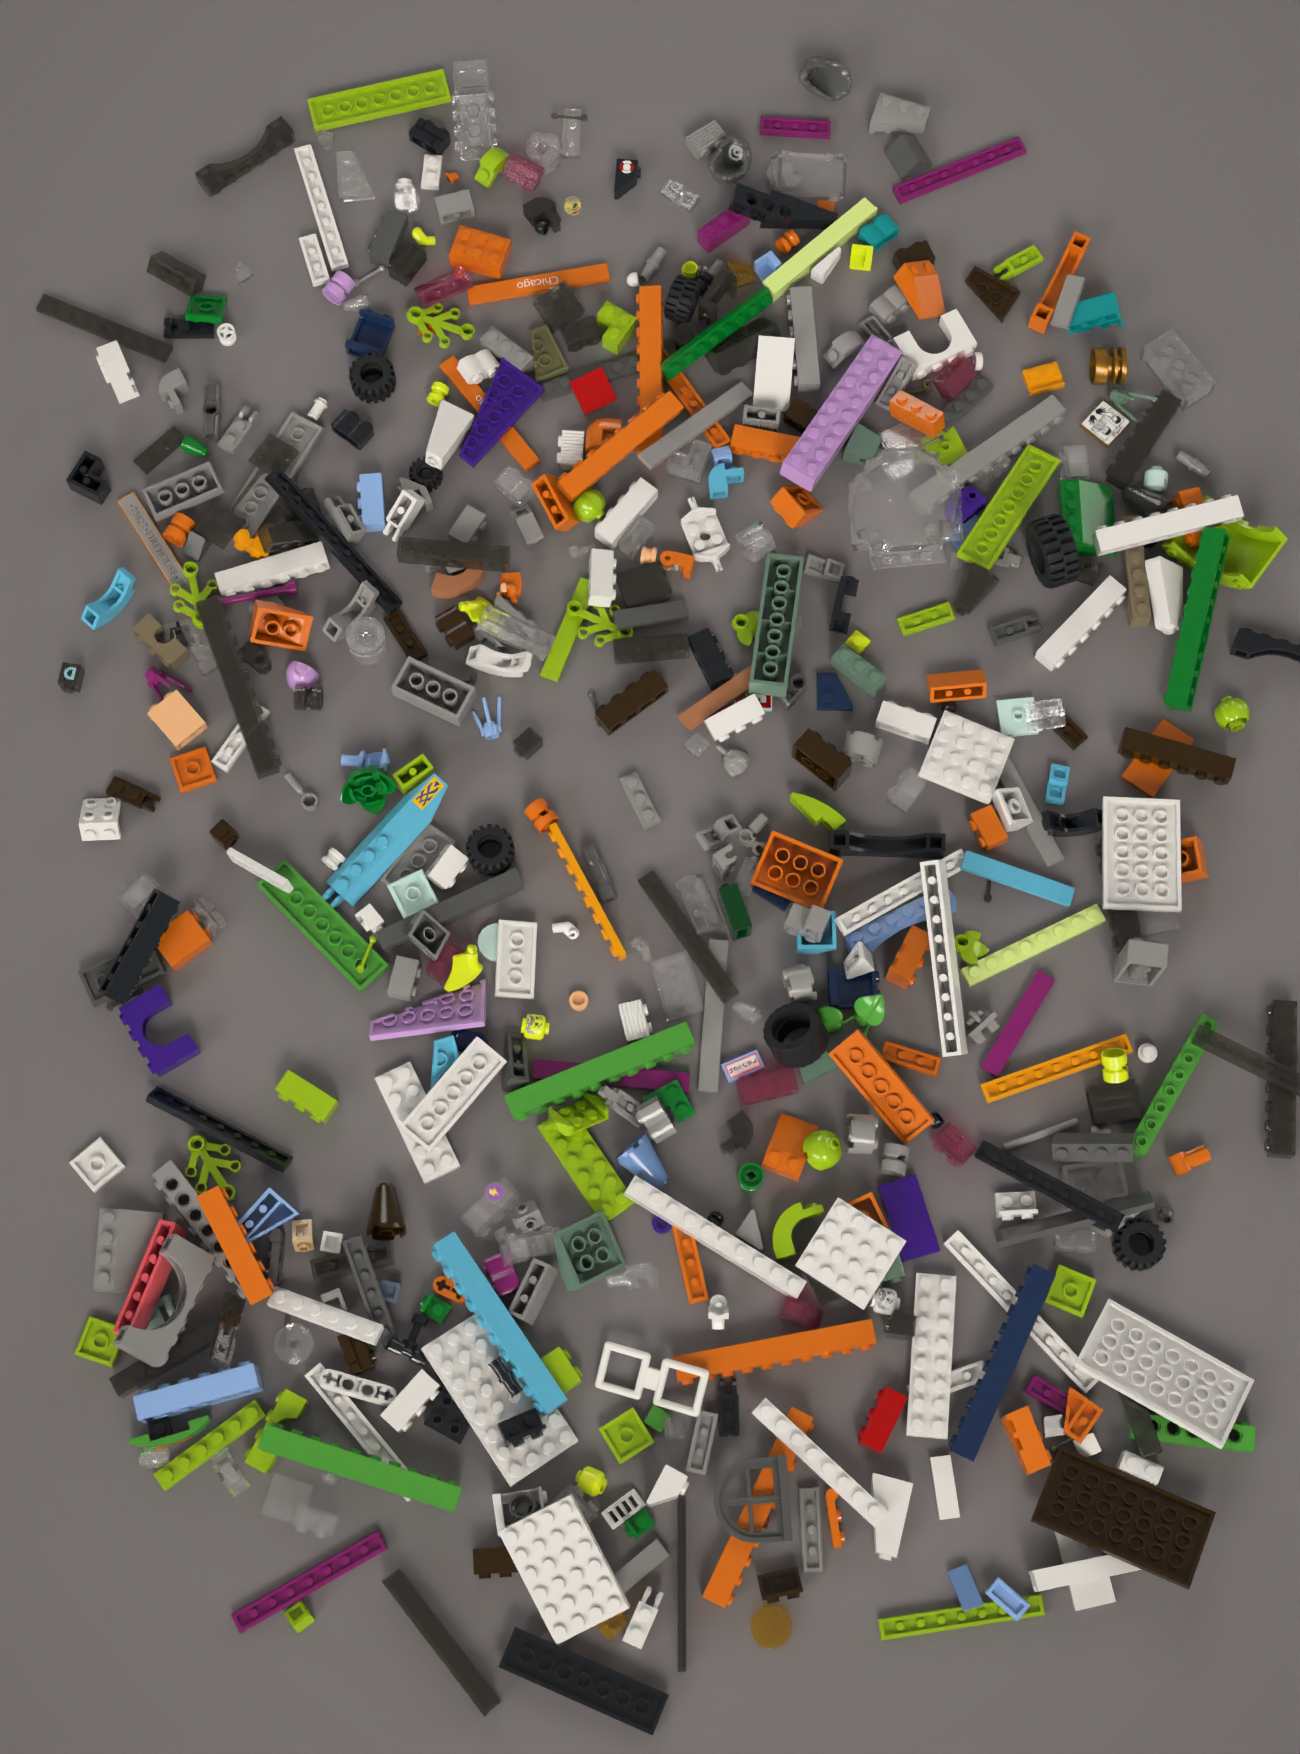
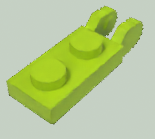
M1032 245L993 269V273L995 275L999 274L1007 268L1008 272L999 278V280L1006 282L1012 277L1014 278L1043 262L1044 257L1036 246Z

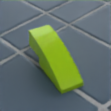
M794 792L790 794L789 801L815 827L822 823L830 831L841 830L845 826L846 819L828 805L803 794Z

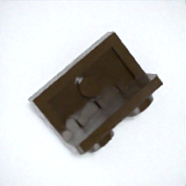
M798 1567L757 1575L762 1601L767 1600V1604L780 1602L779 1597L787 1596L788 1600L800 1597L799 1593L804 1592Z

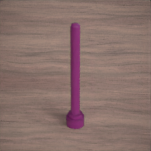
M295 580L287 581L284 586L211 600L208 602V606L214 608L284 593L292 596L297 595L298 592Z

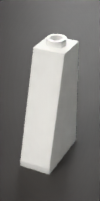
M442 400L426 449L425 463L442 470L472 429L474 415Z
M1158 556L1145 560V568L1155 627L1164 634L1170 635L1174 634L1175 631H1179V626L1183 619V567Z
M872 1473L871 1495L888 1511L875 1528L873 1527L875 1553L879 1554V1558L891 1561V1558H897L913 1483Z

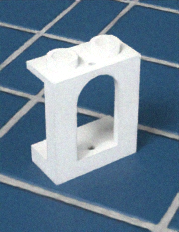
M541 1486L533 1489L492 1495L498 1537H501L498 1531L508 1526L505 1524L503 1505L509 1504V1501L516 1493L527 1492L541 1505L542 1509L545 1507L544 1503H548L546 1491H542Z

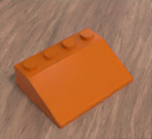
M772 830L750 884L810 909L812 905L824 908L844 860Z

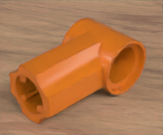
M1203 1144L1187 1152H1179L1169 1157L1168 1160L1177 1177L1193 1170L1192 1168L1207 1163L1211 1160L1208 1148Z

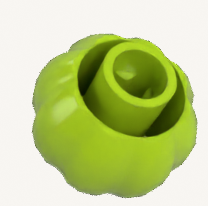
M587 489L573 501L574 512L582 522H591L596 519L599 521L606 513L603 511L605 498L596 489Z
M1226 696L1221 699V703L1215 709V720L1225 730L1238 731L1244 728L1245 723L1248 722L1250 709L1243 699Z

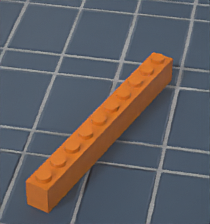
M661 285L639 286V293H636V301L639 304L636 317L640 326L636 328L637 338H640V344H637V355H640V361H637V372H640V378H637V389H640V395H637V406H640V412H637V416L643 413L641 410L647 404H654L656 402L655 398L664 392V375L660 363L664 361L663 291ZM664 427L637 448V456L664 436Z
M872 1319L674 1356L673 1360L708 1370V1381L714 1379V1376L721 1374L722 1378L734 1376V1372L742 1371V1374L754 1372L753 1368L761 1367L762 1370L774 1368L773 1364L781 1363L782 1366L794 1364V1360L801 1359L802 1363L813 1361L815 1356H821V1359L833 1357V1353L836 1352L846 1355L853 1353V1349L861 1348V1351L873 1349L872 1346L876 1345L877 1341ZM675 1369L677 1383L682 1382V1385L693 1384L695 1379H700V1376Z
M794 1407L790 1408L787 1418L805 1435L806 1433L810 1435L815 1425L812 1423L814 1417ZM776 1438L768 1457L786 1455L787 1474L789 1471L793 1472L798 1462L794 1460L796 1454L781 1440ZM773 1467L762 1468L751 1491L752 1497L775 1495ZM775 1503L752 1505L754 1532H760L762 1528H767L771 1520L768 1514L771 1509H776ZM745 1505L736 1525L750 1532L748 1505ZM731 1535L702 1597L722 1608H725L726 1605L730 1606L735 1597L732 1591L735 1585L740 1586L744 1577L741 1572L744 1566L749 1567L753 1558L750 1555L752 1548H757L759 1543L744 1542Z

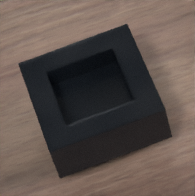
M168 1416L148 1422L152 1441L173 1435Z

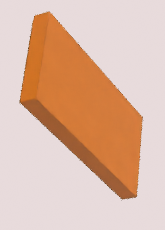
M1162 719L1152 733L1153 735L1192 745L1194 742L1193 738ZM1134 758L1121 776V779L1149 798H1153L1173 769H1162L1153 763L1144 764L1139 759Z

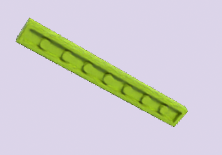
M1042 1594L1022 1596L1030 1606L1020 1619L1045 1615ZM994 1601L983 1602V1605L963 1612L962 1607L958 1606L877 1620L881 1640H888L1014 1619Z

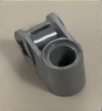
M794 674L788 680L786 698L773 696L775 700L778 699L785 705V709L789 710L806 691V677L802 674ZM795 682H801L803 686L795 687L793 684Z

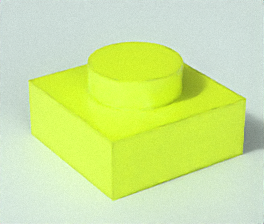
M855 630L844 645L860 656L871 640L858 630Z

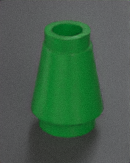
M186 435L180 446L183 452L203 458L206 457L209 448L193 436L189 437Z

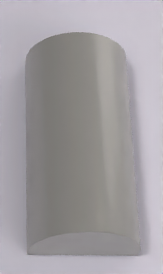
M210 461L142 489L156 523L173 516L176 512L180 513L224 494V490Z

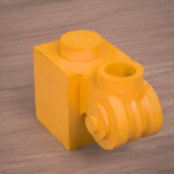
M246 529L239 530L233 537L234 547L240 551L246 550L250 557L255 560L266 558L276 541L275 537L261 529L256 532L253 539L250 538V533Z

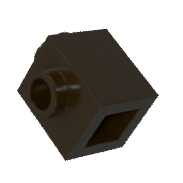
M223 818L209 831L211 837L225 851L232 847L239 838L236 830Z

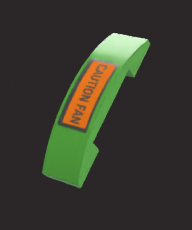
M206 1415L188 1421L189 1430L152 1441L151 1434H145L128 1441L129 1444L143 1448L173 1446L200 1433L210 1424L212 1418Z

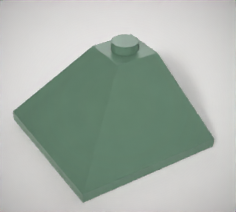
M603 1210L553 1234L560 1274L568 1292L578 1290L627 1265Z

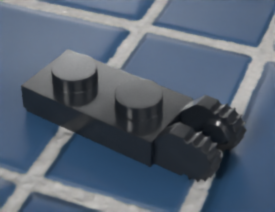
M736 1378L731 1379V1395H724L725 1382L724 1379H719V1437L740 1436L739 1399Z

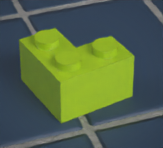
M606 301L597 313V325L606 329L602 336V346L618 356L637 328V318L609 301Z

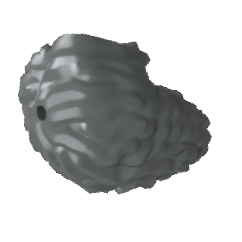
M815 56L805 60L799 73V81L806 90L829 101L844 98L850 93L852 87V78L848 68H846L847 66L829 57Z
M730 135L719 145L709 165L711 176L717 182H722L723 184L730 183V185L736 184L749 170L753 158L749 144L744 138L740 139L736 135Z

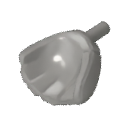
M719 744L716 746L724 754L722 759L723 767L731 777H735L748 768L750 763L748 754L733 749L726 751Z

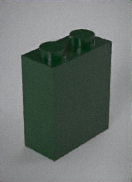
M731 882L723 884L718 889V902L732 941L751 936L752 923L738 884H732Z

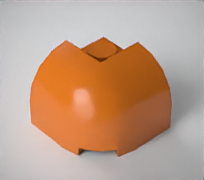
M601 418L594 420L588 426L585 433L584 457L592 449H599L601 447L600 443L607 437L611 439L615 436L614 432L622 426V419Z

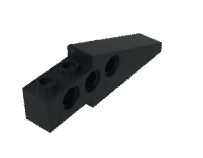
M737 183L728 206V210L735 214H741L754 221L761 222L759 227L761 229H827L838 218L837 213L772 189L770 194H766L740 183Z

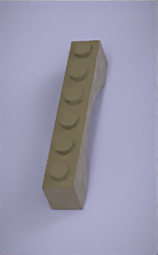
M1140 515L1121 516L1120 521H1125V523L1131 522L1133 518ZM1141 545L1122 550L1127 578V615L1129 627H1147L1151 620L1144 547Z

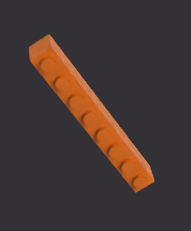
M668 391L666 394L662 392L655 398L656 402L654 404H647L641 410L643 413L639 416L634 415L631 417L626 427H619L614 432L615 436L611 439L607 437L600 443L601 447L599 449H592L586 455L587 458L583 462L579 460L572 466L573 470L571 472H564L558 478L557 487L570 502L574 501L682 412L684 406L671 391Z

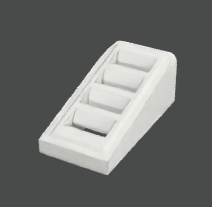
M837 247L812 268L811 279L824 284L841 258L840 247Z
M633 1488L601 1512L612 1530H614L646 1506V1504ZM631 1495L638 1504L636 1508L629 1500ZM626 1501L632 1511L628 1512L622 1502ZM617 1506H619L625 1514L624 1517H621V1515L615 1509ZM612 1511L618 1518V1521L616 1523L610 1516L609 1512Z

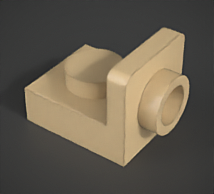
M312 1219L292 1221V1243L295 1252H307L315 1249Z

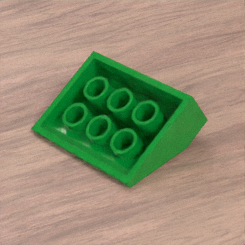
M1060 480L1057 488L1059 515L1066 520L1070 531H1072L1079 556H1097L1092 534L1099 526L1107 525V527H1111L1115 523L1113 488L1083 480ZM1117 552L1101 556H1117Z

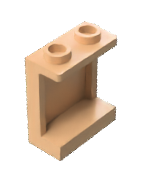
M176 689L174 692L167 693L163 698L164 700L159 704L152 705L147 714L151 721L159 727L177 751H179L207 729V725Z

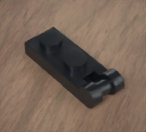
M169 317L164 319V326L166 328L164 329L163 337L167 339L215 338V324L185 321V319Z

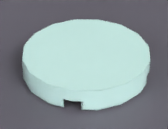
M498 923L486 926L478 936L480 953L488 960L496 962Z

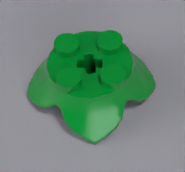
M378 766L361 767L349 773V779L341 790L340 802L347 805L359 802L364 810L378 815L385 807L387 793H393L397 786L389 776L379 770Z

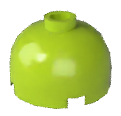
M817 1130L807 1135L803 1141V1152H806L809 1157L806 1160L813 1168L819 1171L833 1167L842 1156V1144L839 1138L831 1131Z

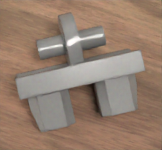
M970 1010L967 1013L970 1019L966 1022L969 1026L965 1031L966 1038L972 1039L976 1044H981L986 1040L987 1037L982 1032L985 1027L991 1033L1000 1027L996 1020L998 1015L995 1011L983 1013L979 1010L975 1013Z

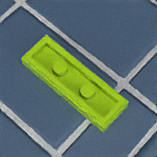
M948 601L899 617L896 621L904 637L953 621L956 617Z

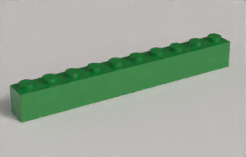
M1204 527L1203 532L1199 536L1200 546L1195 554L1196 564L1191 572V586L1187 590V604L1183 608L1184 617L1179 626L1180 635L1179 639L1176 640V653L1171 662L1172 671L1167 680L1168 689L1163 698L1164 705L1170 710L1192 712L1231 537L1225 528Z

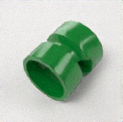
M756 1163L744 1164L738 1173L739 1187L748 1193L759 1190L764 1180L763 1169Z

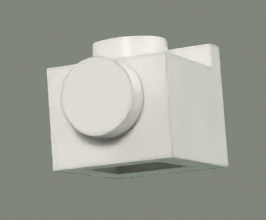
M370 903L355 914L356 920L361 922L360 924L365 931L368 932L370 930L375 936L376 931L386 926L384 920Z

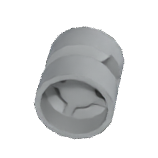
M885 1143L883 1152L885 1159L881 1162L880 1172L890 1176L905 1177L907 1168L905 1161L909 1158L910 1148L900 1144Z

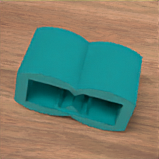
M885 213L882 216L878 215L875 217L873 223L863 225L859 230L858 239L863 245L873 246L874 253L899 235L900 227Z

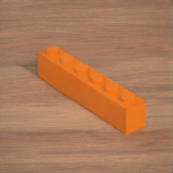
M216 1186L196 1196L250 1305L252 1306L273 1295L272 1290L275 1287L270 1278H265L263 1272L266 1269L261 1260H256L254 1253L257 1251L252 1242H247L245 1238L247 1231L243 1224H238L236 1217H238L237 1211L234 1206H229L227 1202L229 1196L225 1188L221 1189L220 1186Z

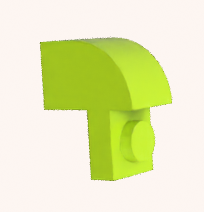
M491 148L479 161L481 165L474 179L486 188H491L498 173L506 172L513 157L501 148Z

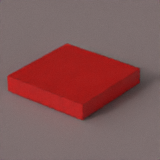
M602 366L569 382L585 416L618 400Z

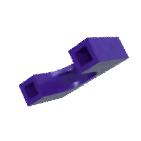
M160 984L120 1007L119 1010L122 1014L119 1017L124 1025H129L131 1030L128 1033L134 1042L137 1040L140 1044L138 1050L143 1058H148L150 1063L147 1066L152 1074L156 1073L159 1077H162L201 1053L189 1033L163 1046L148 1042L146 1026L149 1020L172 1006L171 1001Z

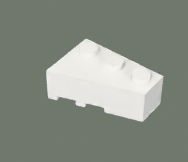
M117 340L97 347L99 355L96 356V359L107 384L111 382L119 404L139 397V392Z

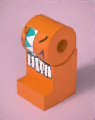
M664 551L661 553L660 566L664 571L674 570L683 573V578L691 579L695 565V556L675 551Z

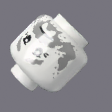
M878 1287L869 1301V1306L876 1313L891 1315L895 1309H899L900 1298L897 1297V1292L894 1289Z

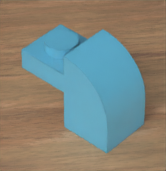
M724 463L716 465L710 471L708 477L709 499L728 497L727 484L744 482L743 467L725 469Z

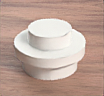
M1142 1044L1137 1051L1138 1058L1144 1063H1151L1157 1057V1049L1152 1044Z

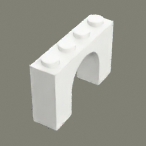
M957 309L940 317L939 326L949 341V347L941 353L930 354L923 351L917 345L910 331L893 338L892 346L903 351L902 356L918 364L911 378L912 381L923 379L933 371L938 372L948 364L953 365L963 357L972 356L976 351L977 342Z

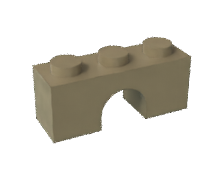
M149 613L132 628L135 633L134 638L140 644L144 642L148 646L147 650L153 656L157 655L160 657L159 661L164 667H170L175 671L190 657L188 650L175 637L168 643L162 644L158 642L159 637L165 631L162 625Z

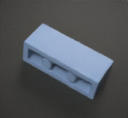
M382 473L359 474L360 481L356 482L357 492L361 494V498H358V509H362V515H359V518L367 532L383 531L386 527Z

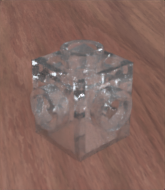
M410 186L401 187V190L394 191L396 212L411 214L415 212L414 210H418L417 205L421 204L420 195L419 193L416 194L415 188L411 189Z

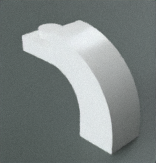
M479 644L470 647L466 664L493 675L522 677L523 672H527L531 666L533 654L528 651L505 654Z

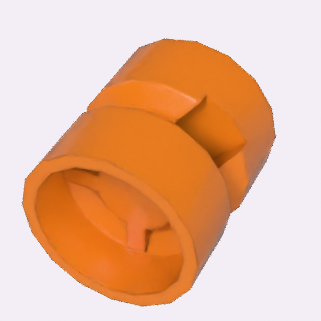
M176 512L170 521L171 525L166 527L162 535L173 545L183 547L188 538L187 534L194 530L196 523L188 516Z
M544 798L535 800L524 811L526 817L531 822L534 821V827L540 834L549 831V825L559 821L557 814L553 810H549L550 806Z

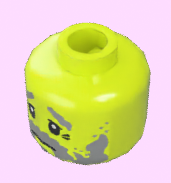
M527 1014L526 1018H522L521 1033L527 1039L542 1040L544 1034L548 1035L550 1023H546V1018L543 1015Z

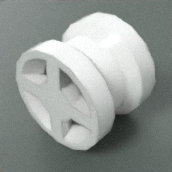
M223 323L218 327L217 335L220 343L225 346L233 345L237 340L234 327L229 323Z
M331 847L328 850V855L323 856L321 860L329 868L336 871L338 865L345 861V857Z

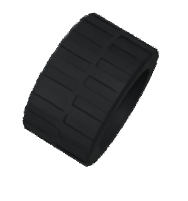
M802 1002L782 1005V1007L777 1008L770 1014L764 1024L763 1037L777 1061L788 1068H803L813 1064L824 1054L829 1043V1034L818 1013L810 1005ZM809 1027L807 1033L800 1040L793 1043H783L785 1037L793 1030Z

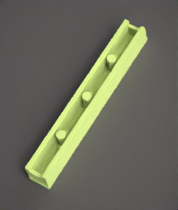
M864 197L762 281L765 287L769 288L773 303L786 293L790 287H793L809 274L812 268L837 247H841L856 235L863 225H868L877 216L878 208Z

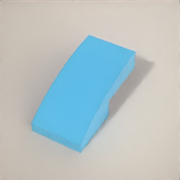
M1051 763L1044 803L1064 805L1070 767Z

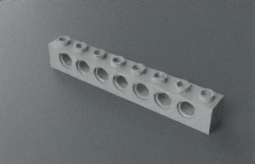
M172 1160L168 1161L152 1174L155 1178L153 1181L154 1185L159 1191L162 1189L167 1195L164 1198L171 1206L175 1204L178 1208L177 1215L183 1222L185 1220L188 1221L191 1225L188 1227L194 1237L198 1235L202 1239L200 1245L206 1252H212L215 1256L213 1262L218 1268L222 1266L225 1269L226 1273H224V1276L230 1283L235 1282L238 1286L236 1289L237 1293L244 1299L246 1295L232 1267H228V1259L224 1251H216V1245L219 1242L214 1232L210 1236L204 1235V1230L211 1226L196 1198L199 1194ZM177 1181V1187L169 1190L170 1182ZM184 1196H189L188 1204L181 1205V1199ZM200 1211L201 1218L196 1221L192 1220V1215Z

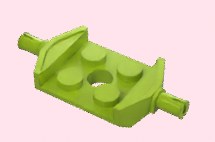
M584 1092L583 1100L557 1111L553 1110L552 1107H548L549 1122L541 1124L540 1129L543 1133L554 1129L565 1136H569L609 1119V1110L607 1104L604 1103L606 1099Z

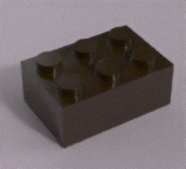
M808 728L793 745L792 758L835 792L850 776L852 768L851 759L845 754H840L832 743L825 742L817 731H812Z

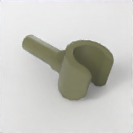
M926 379L921 387L908 392V394L930 393L933 386L928 387L927 385L931 380Z

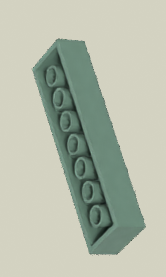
M767 553L749 681V693L786 698L804 557Z

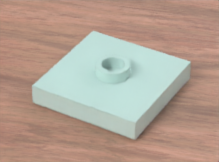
M1034 697L996 700L1000 733L1009 737L1039 734Z
M422 869L387 885L403 919L418 913L421 909H426L439 903Z

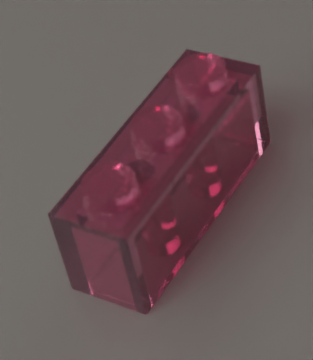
M459 267L413 289L419 304L426 309L473 288L467 270Z
M785 1066L778 1067L776 1071L770 1073L768 1070L757 1073L758 1076L750 1077V1075L741 1076L735 1082L741 1107L797 1094L799 1091L793 1068Z

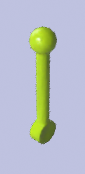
M372 935L369 938L370 943L362 962L356 968L358 973H363L365 970L364 964L373 943L377 941L376 936Z

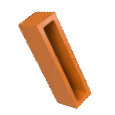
M735 424L730 450L736 455L744 454L755 459L764 458L769 459L771 462H783L800 437Z

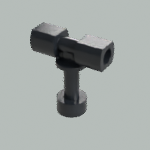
M414 1313L411 1320L414 1325L408 1340L403 1339L401 1342L392 1337L389 1339L385 1350L395 1355L403 1354L409 1357V1361L419 1366H424L427 1358L421 1350L417 1349L418 1344L415 1342L421 1327H426L429 1319L424 1315Z

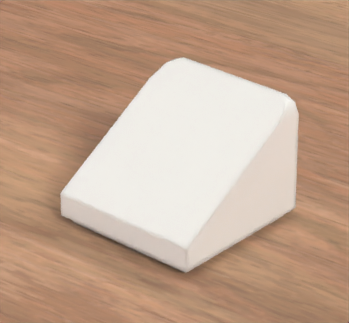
M1093 1432L1087 1434L1081 1445L1075 1440L1072 1441L1077 1453L1085 1457H1090L1102 1451Z

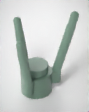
M1115 387L1110 393V400L1114 402L1115 407L1123 411L1135 423H1138L1139 420L1124 408L1122 404L1127 403L1128 400L1134 401L1132 396L1158 400L1157 397Z

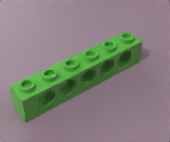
M1136 1409L1135 1413L1129 1414L1128 1439L1252 1453L1255 1451L1256 1427L1249 1426V1422L1237 1421V1424H1234L1231 1429L1237 1435L1236 1440L1232 1441L1228 1437L1223 1448L1219 1449L1196 1435H1189L1186 1429L1157 1413L1156 1415L1148 1414L1147 1410ZM1148 1420L1153 1421L1155 1424L1153 1432L1149 1431L1146 1427ZM1168 1423L1175 1425L1176 1431L1174 1434L1168 1432Z

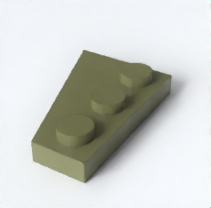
M547 324L531 330L536 383L547 381L569 372V367Z

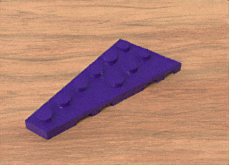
M503 357L499 369L494 375V380L481 404L478 416L473 422L470 434L467 436L459 454L460 458L473 468L544 393L542 386Z

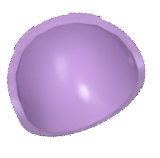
M292 661L287 667L286 679L292 690L307 692L316 685L319 674L304 663Z

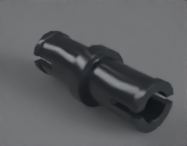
M499 1357L488 1364L499 1378L498 1382L505 1386L512 1398L523 1390L513 1378L512 1371H508Z

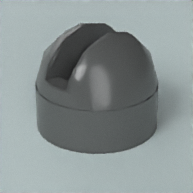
M1164 1206L1159 1210L1157 1219L1164 1224H1170L1174 1219V1211L1170 1207Z

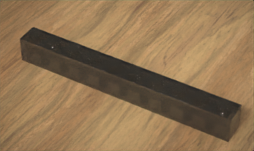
M217 596L195 602L199 618L257 778L261 779L279 773V766H282L279 755L275 756L273 749L276 747L273 738H269L267 735L269 727L266 720L262 721L261 714H263L260 703L256 704L254 697H257L254 686L250 687L248 680L251 678L248 670L243 669L242 663H244L242 653L237 652L235 647L238 645L236 636L230 633L229 629L232 628L230 620L225 618L223 614L226 611L224 603L219 601Z

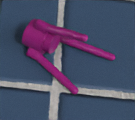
M151 667L145 674V678L149 681L147 685L153 689L160 701L164 699L156 685L164 684L169 688L170 684L165 681V678L190 692L193 691L191 687L166 674L163 670L159 671L156 667Z

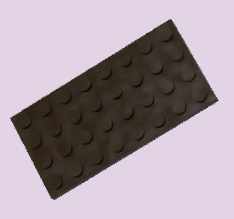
M1059 1446L1031 1522L1189 1590L1216 1512Z

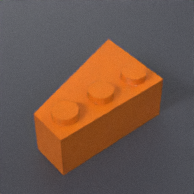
M1028 1405L1000 1418L1026 1476L1051 1465L1050 1460H1052L1048 1449H1045L1043 1445L1042 1435L1035 1425Z

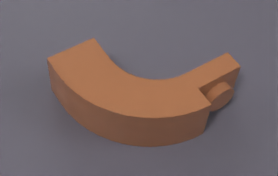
M475 547L470 565L463 573L450 576L436 572L431 587L432 596L443 599H456L473 592L485 577V568L483 566L486 556L483 554V548Z

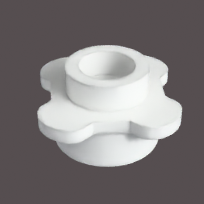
M407 178L398 179V183L395 185L401 192H410V190L414 189L412 180Z

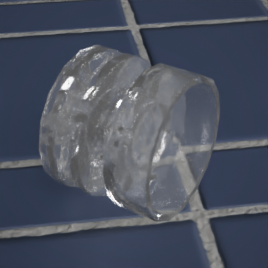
M359 617L348 626L346 641L353 659L361 664L370 665L384 658L388 650L385 630L379 621L371 617Z

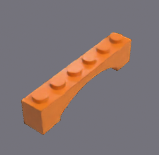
M1076 231L1074 232L1046 291L1030 317L1028 328L1041 334L1045 333L1053 317L1067 274L1075 275L1088 250L1091 241L1090 237Z

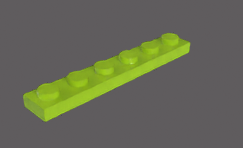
M253 1400L153 1475L164 1491L169 1490L265 1419L267 1415L258 1402Z

